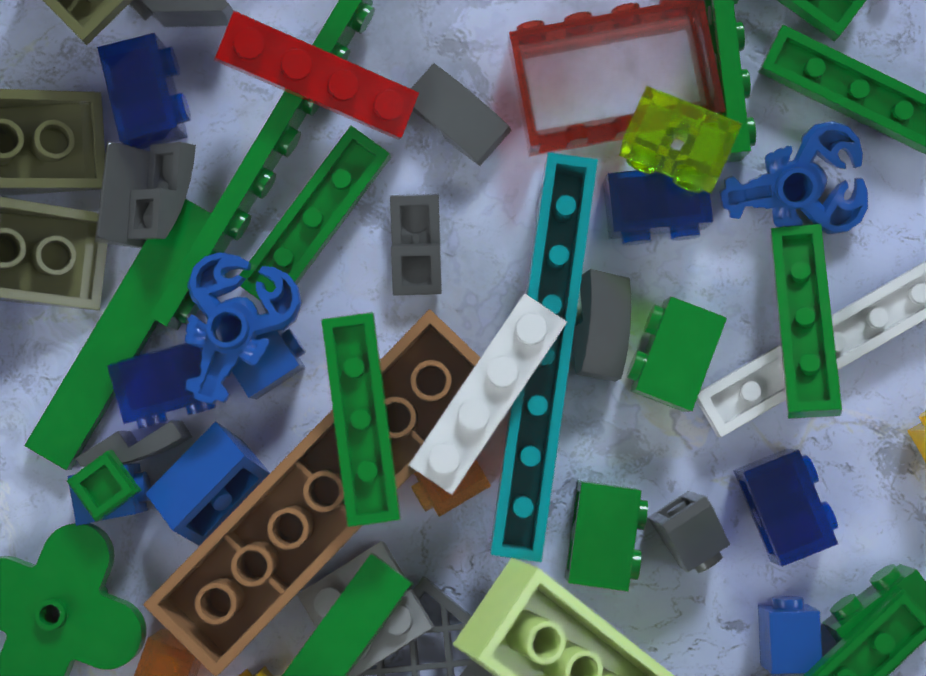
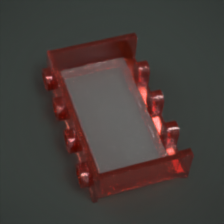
M660 0L658 2L659 5L640 8L638 3H627L613 8L609 14L592 16L591 12H577L566 16L564 22L545 25L544 21L534 20L518 25L516 31H510L508 51L511 58L528 156L548 154V152H559L716 123L726 110L704 0Z

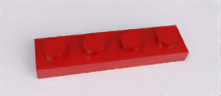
M236 11L232 13L214 59L216 62L397 140L401 139L419 95V92Z

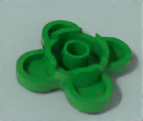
M72 523L58 528L46 540L36 565L17 557L0 556V630L6 633V641L0 653V676H69L75 660L98 669L110 670L127 664L140 653L147 635L146 622L142 613L135 605L108 593L105 585L114 564L115 553L112 541L103 529L91 523L76 526V523ZM51 605H54L59 610L60 617L58 621L51 613Z

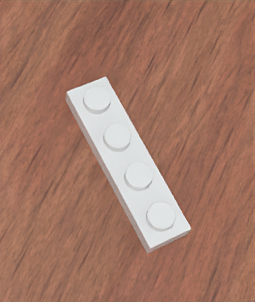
M524 293L409 466L450 494H453L567 321Z

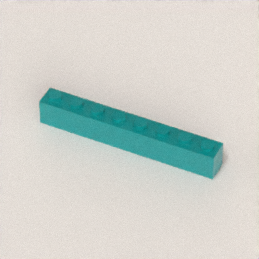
M548 152L545 161L526 295L567 321V323L509 410L490 543V554L494 556L542 562L598 159Z

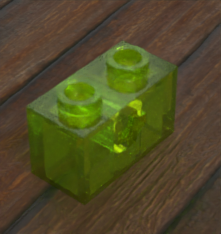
M646 85L622 139L619 156L626 158L627 164L644 173H654V171L674 178V183L687 191L699 193L704 190L712 193L742 123ZM675 139L684 142L680 150L670 147Z

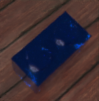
M155 33L97 47L119 141L124 145L146 149L150 145L188 138L185 122L191 121V114L184 93L177 94L173 76L180 75V69L172 46L166 47Z
M707 163L608 173L603 181L609 239L622 238V245L649 243L652 241L651 235L670 233L671 240L673 241L694 239L700 237V230L706 229L713 223Z
M183 343L107 365L123 423L136 421L138 429L168 421L166 412L185 407L187 415H192L216 408V403L212 405L194 399V393L186 390V380L199 377L201 374L200 364L203 348Z
M785 449L733 470L770 562L783 567L838 544L833 530L838 529L837 519L830 505L826 501H820L814 486L815 483L819 482L818 474L808 455L802 456L799 449Z

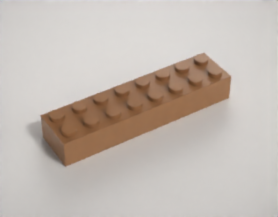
M431 309L380 359L397 490L416 471L409 464L480 360V357ZM333 409L143 604L214 676H218L363 526L348 527Z

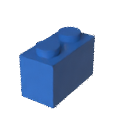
M215 421L145 494L172 531L200 546L270 472L242 439Z

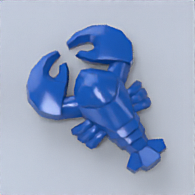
M835 121L813 125L802 135L801 145L794 160L789 161L793 150L792 146L787 145L784 149L779 148L774 153L770 152L765 156L767 173L760 174L757 178L750 179L743 185L734 176L724 179L725 188L719 191L722 207L728 210L730 218L735 219L741 218L746 206L772 208L773 222L776 227L802 226V219L796 212V210L800 209L811 220L813 225L821 224L822 231L829 235L848 232L862 221L868 209V190L864 179L854 178V189L848 200H844V194L849 188L848 182L845 180L839 183L831 191L824 203L821 204L819 199L826 188L828 177L824 169L813 161L817 155L834 168L845 170L846 163L840 160L838 155L839 150H844L850 157L853 168L862 166L863 152L859 137L848 126Z
M221 252L203 257L193 267L187 284L192 301L208 320L207 323H204L194 315L188 318L189 324L186 326L185 342L192 346L201 347L203 350L200 364L201 374L199 377L186 380V390L194 393V399L212 405L217 400L226 403L230 397L229 392L222 384L230 376L233 369L237 367L239 360L250 365H256L260 357L265 353L269 340L265 338L255 340L257 335L275 330H285L297 320L302 306L300 290L293 279L281 270L266 266L260 268L259 274L268 278L276 287L273 292H269L266 290L264 283L256 281V292L266 313L259 315L255 304L247 297H235L220 302L218 297L240 287L246 280V278L240 275L226 278V274L231 270L251 269V263L237 255Z

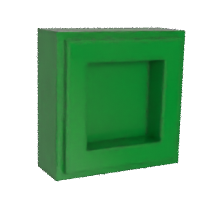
M107 450L67 480V483L95 522L102 521L142 491L113 450Z

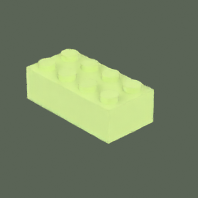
M514 558L509 560L452 644L494 676H674L541 569Z

